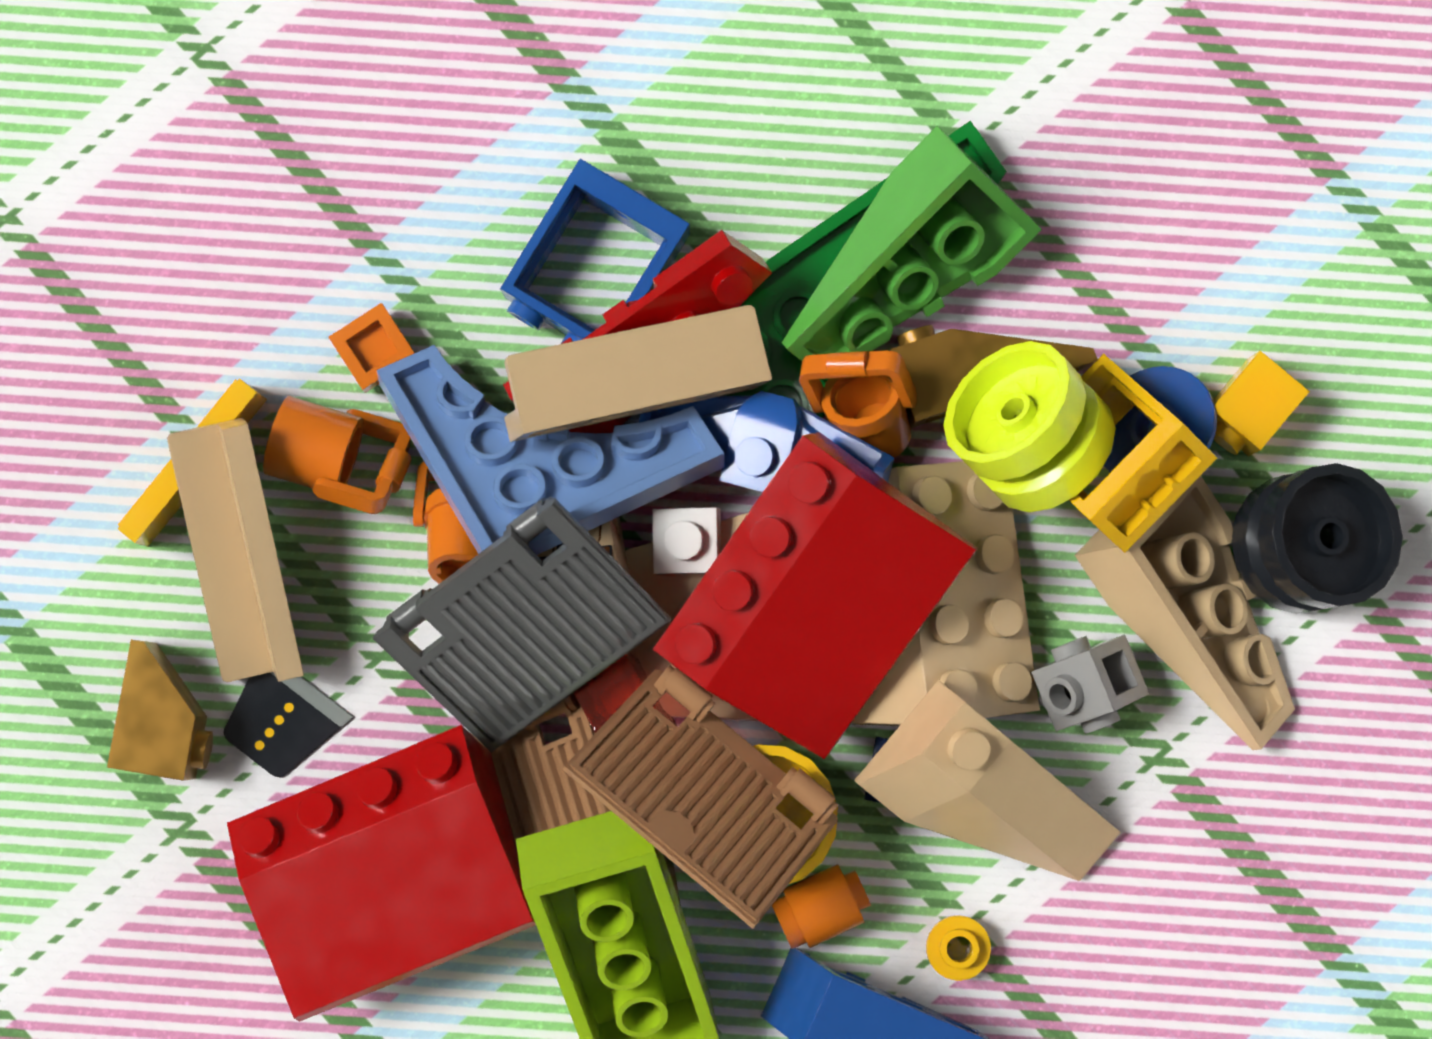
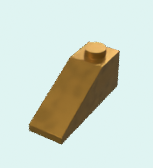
M933 325L922 326L897 336L899 346L890 349V351H895L903 357L916 388V407L907 408L911 428L944 418L948 402L961 380L982 359L1005 346L1028 341L1049 344L1064 356L1077 372L1090 368L1098 360L1094 348L958 329H948L935 334Z

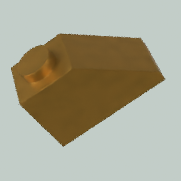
M131 639L107 768L181 781L196 779L198 768H207L213 746V732L205 730L207 715L159 645L153 642Z

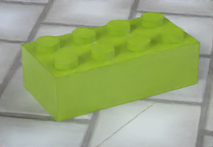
M612 811L516 839L522 889L579 1039H720L711 994L664 856L658 849Z

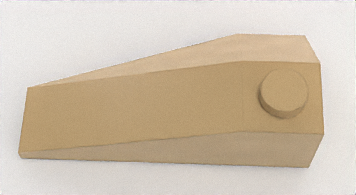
M1200 476L1126 553L1098 530L1075 554V557L1107 605L1252 750H1261L1292 714L1295 707L1271 638L1260 634L1248 600L1255 598L1256 595L1249 590L1236 569V563L1229 546L1233 534L1230 519L1202 476Z
M940 680L934 684L854 780L904 822L1077 881H1081L1121 833Z

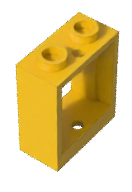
M1103 353L1081 376L1082 380L1111 409L1115 425L1135 406L1156 426L1089 495L1082 490L1069 501L1116 546L1126 553L1208 469L1217 457L1184 423Z

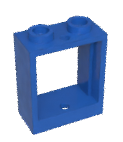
M581 158L500 288L505 299L511 302L507 309L508 313L538 331L544 322L566 335L561 343L570 337L573 341L582 340L595 331V329L528 289L583 200L660 245L626 303L639 300L654 289L653 278L673 264L690 236V223Z

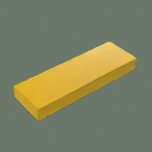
M240 378L238 380L235 379L197 427L243 418L248 424L267 399ZM171 459L118 523V530L136 544L148 547L182 506Z

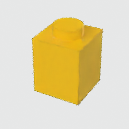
M1261 350L1243 363L1213 399L1217 412V427L1214 441L1234 455H1237L1240 450L1248 456L1260 451L1310 391Z

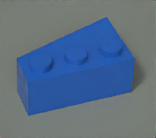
M790 948L761 1014L764 1020L789 1039H990L978 1030L902 996L900 998L867 984L864 978L847 971L844 974L825 966L812 958L809 953L798 948Z

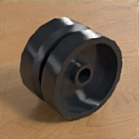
M1334 463L1311 467L1293 474L1269 479L1250 492L1235 516L1231 543L1236 569L1249 590L1272 608L1299 614L1365 602L1382 590L1399 565L1403 535L1398 510L1384 487L1361 469Z

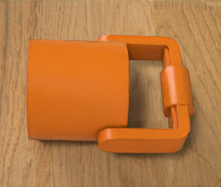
M287 396L277 412L269 434L264 454L263 472L272 477L312 488L313 493L323 500L369 514H377L385 509L391 493L398 492L412 461L408 453L411 438L400 422L356 409H349L345 413ZM362 434L395 443L394 447L388 450L376 478L377 487L375 492L347 484L357 459Z

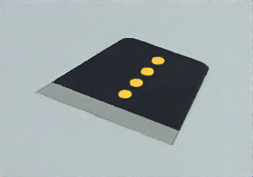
M274 672L249 677L224 728L223 734L228 742L268 773L281 778L351 720L353 716L304 678L296 677L278 682Z

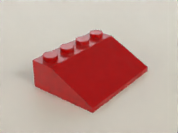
M816 432L802 435L653 650L705 690L825 759L978 548L822 433Z
M462 725L227 822L240 885L293 1018L299 1022L536 926L522 889L517 847L491 752Z

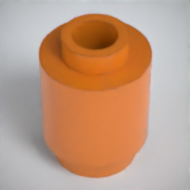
M836 864L785 888L783 891L785 896L778 898L772 905L791 949L807 943L810 949L864 924L865 921L860 911L871 906V903L856 871L854 870L843 875L839 865Z

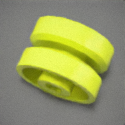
M1033 341L1005 346L982 359L961 380L948 402L943 424L947 445L1009 508L1028 513L1055 508L1077 496L1099 475L1111 454L1116 430L1111 409L1082 380L1081 375L1066 358L1051 345Z

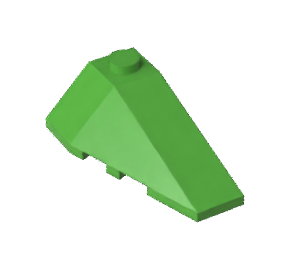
M936 126L890 173L783 339L782 344L801 361L808 355L873 351L889 341L893 328L920 311L928 317L945 307L942 300L943 297L972 280L979 286L996 276L1042 229L968 154Z

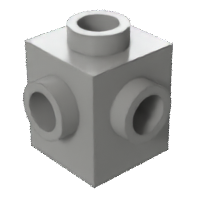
M1125 634L1092 647L1087 636L1051 649L1054 662L1031 672L1038 687L1041 702L1050 716L1055 731L1081 723L1085 734L1099 730L1121 720L1118 709L1150 694Z

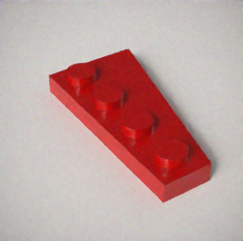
M721 230L654 277V289L639 300L628 303L622 300L603 313L602 316L606 323L583 339L739 307L772 272L761 256ZM570 337V338H568L567 340H565V341H564L563 343H561V344L569 343V342H574V341H573V340L571 339V337ZM507 381L503 386L510 400L513 401L510 384ZM631 416L569 429V431L613 433L614 425H623Z

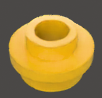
M962 915L946 917L933 926L927 937V958L935 971L947 979L962 981L973 978L985 968L990 958L991 944L989 936L985 929L970 917ZM958 936L967 938L971 945L969 955L962 960L951 959L947 953V946L950 940Z

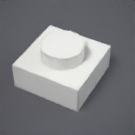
M720 508L652 509L654 574L706 573L721 552Z

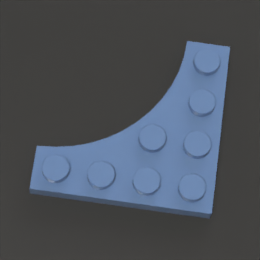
M435 345L376 370L380 387L478 554L502 537L506 526L542 498H556L589 531L725 467L724 452L694 406L645 422L614 425L613 433H581L565 430L510 442L504 419L508 414L485 402L484 394L461 378L445 361ZM547 528L529 542V548L538 555L563 542Z

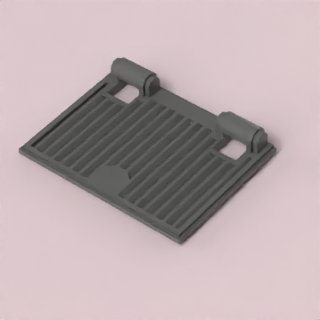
M549 497L547 499L542 498L506 526L502 537L435 588L422 589L386 617L384 626L373 635V640L492 753L671 622V617L556 498ZM549 528L564 544L541 560L529 548V542ZM427 620L442 636L421 651L409 639V632Z

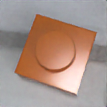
M383 303L378 304L328 337L365 393L379 385L376 370L415 353Z

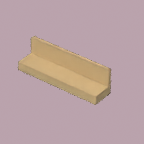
M751 305L509 355L505 359L504 364L515 410L506 415L504 419L509 440L514 442L755 389L772 380L755 308Z
M243 418L169 434L167 437L168 447L222 680L232 682L269 672H274L278 682L304 676L247 422Z

